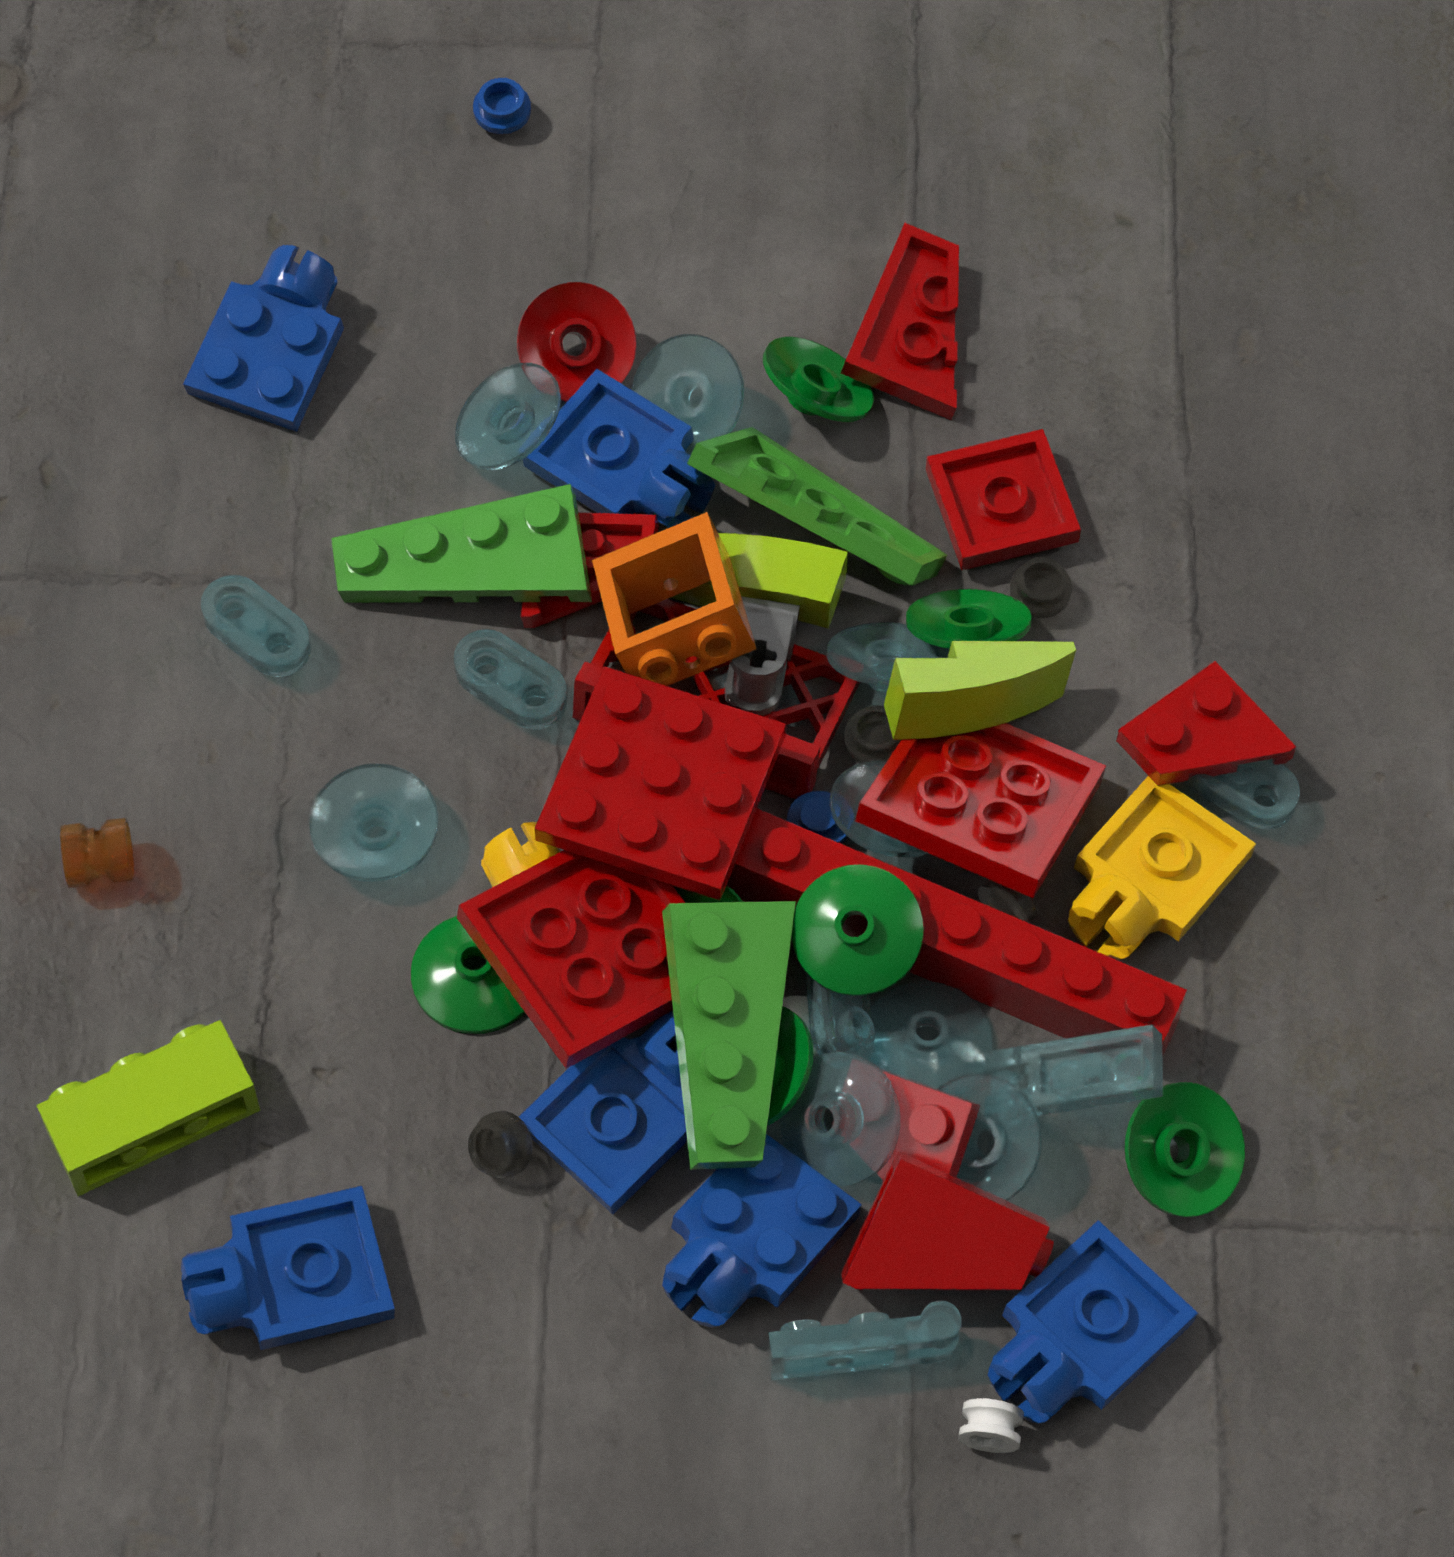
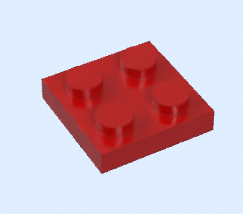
M1043 429L926 457L925 470L962 571L1079 542L1081 528Z

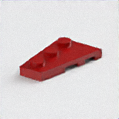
M904 223L841 370L843 375L949 420L952 419L957 409V390L954 389V374L958 355V342L955 341V313L958 309L959 245Z

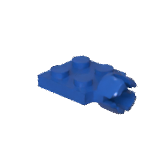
M281 245L271 253L260 279L252 285H242L231 281L183 385L189 395L297 432L344 330L341 318L326 312V307L337 285V277L334 275L333 266L309 250L303 256L301 263L298 264L294 261L299 247Z
M598 369L591 374L521 453L525 468L556 487L571 484L576 500L595 512L656 515L657 521L667 528L693 518L683 512L685 505L702 514L712 498L715 488L712 477L687 464L691 455L685 451L694 441L692 427Z
M673 1010L660 1017L640 1037L630 1040L623 1037L569 1067L517 1118L519 1127L612 1215L687 1142Z
M766 1134L762 1162L756 1167L716 1169L674 1214L671 1228L683 1237L686 1245L666 1265L662 1286L669 1299L681 1312L698 1295L704 1302V1305L691 1319L706 1327L723 1325L745 1300L756 1296L767 1300L778 1308L859 1217L862 1204Z
M363 1186L230 1216L232 1238L226 1244L187 1254L181 1261L182 1285L185 1300L190 1305V1320L197 1333L206 1335L241 1326L252 1329L258 1338L260 1350H265L394 1319L395 1308Z
M1098 1220L1045 1268L1041 1275H1038L1006 1304L1002 1316L1013 1326L1016 1336L993 1356L987 1375L992 1387L1004 1402H1007L1022 1388L1021 1391L1027 1399L1018 1407L1024 1411L1023 1419L1031 1423L1046 1422L1071 1398L1079 1396L1091 1400L1102 1410L1194 1323L1198 1312Z

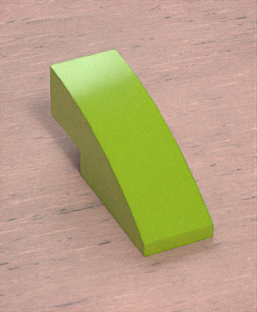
M718 533L730 556L741 596L799 605L798 621L829 629L846 580L847 551L770 536ZM711 581L671 597L672 599L701 607L717 601Z
M952 641L948 658H895L884 701V708L893 740L936 738L974 732L1010 722L1045 707L1063 697L1076 653L1074 642Z

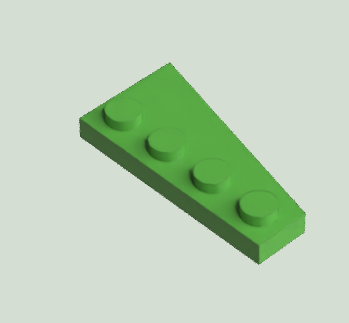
M754 427L696 443L687 462L689 466L878 567L882 575L896 583L913 586L937 576L948 556Z
M571 484L331 538L337 589L344 603L422 602L424 597L451 596L454 602H479V596H512L515 602H540L541 596H568L570 602H592L577 501Z
M796 901L669 903L662 911L690 1170L756 1167L763 1161Z

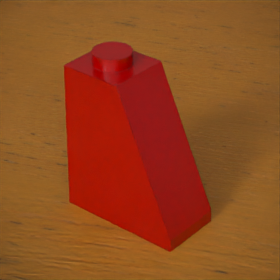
M897 1151L842 1269L841 1276L844 1284L855 1289L1021 1290L1028 1274L1034 1277L1041 1275L1052 1252L1054 1240L1046 1237L1050 1226L1045 1218Z

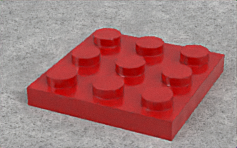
M603 666L534 828L535 841L721 900L786 737V724Z
M1007 723L963 734L936 738L902 739L860 801L855 822L1034 898L1100 787L1106 765Z
M563 850L461 903L458 907V921L566 1069L673 1010L662 911L669 903H685V901L671 884Z

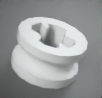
M977 1398L963 1403L962 1415L968 1420V1424L961 1426L959 1430L958 1440L962 1444L980 1451L993 1453L1014 1452L1019 1449L1021 1437L1014 1431V1428L1023 1423L1024 1411L1021 1408L995 1399Z

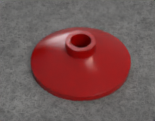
M568 282L547 289L529 304L518 326L517 352L521 366L530 381L546 395L567 402L596 369L622 383L629 374L635 359L636 334L629 313L614 295L593 284ZM567 334H574L580 338L582 351L578 356H572L565 352L563 339Z

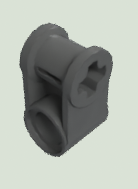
M741 596L757 649L729 660L725 684V700L729 706L764 716L774 711L781 700L787 662L791 661L800 606Z

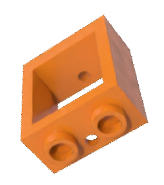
M708 512L592 560L615 654L625 673L669 686L757 649L730 556ZM711 581L717 601L634 635L630 614ZM689 657H698V659L692 663L685 662V660Z

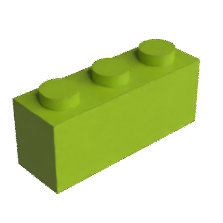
M221 1019L207 1026L198 1024L185 1028L177 1033L169 1044L147 1054L133 1053L114 1063L110 1071L85 1083L82 1081L67 1083L52 1092L48 1100L36 1105L46 1131L77 1196H81L261 1111L254 1084Z

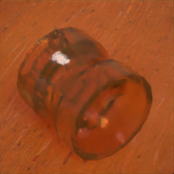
M127 817L108 819L102 824L100 830L88 828L83 823L61 825V853L68 888L89 886L94 879L101 878V875H106L113 883L134 880V855Z

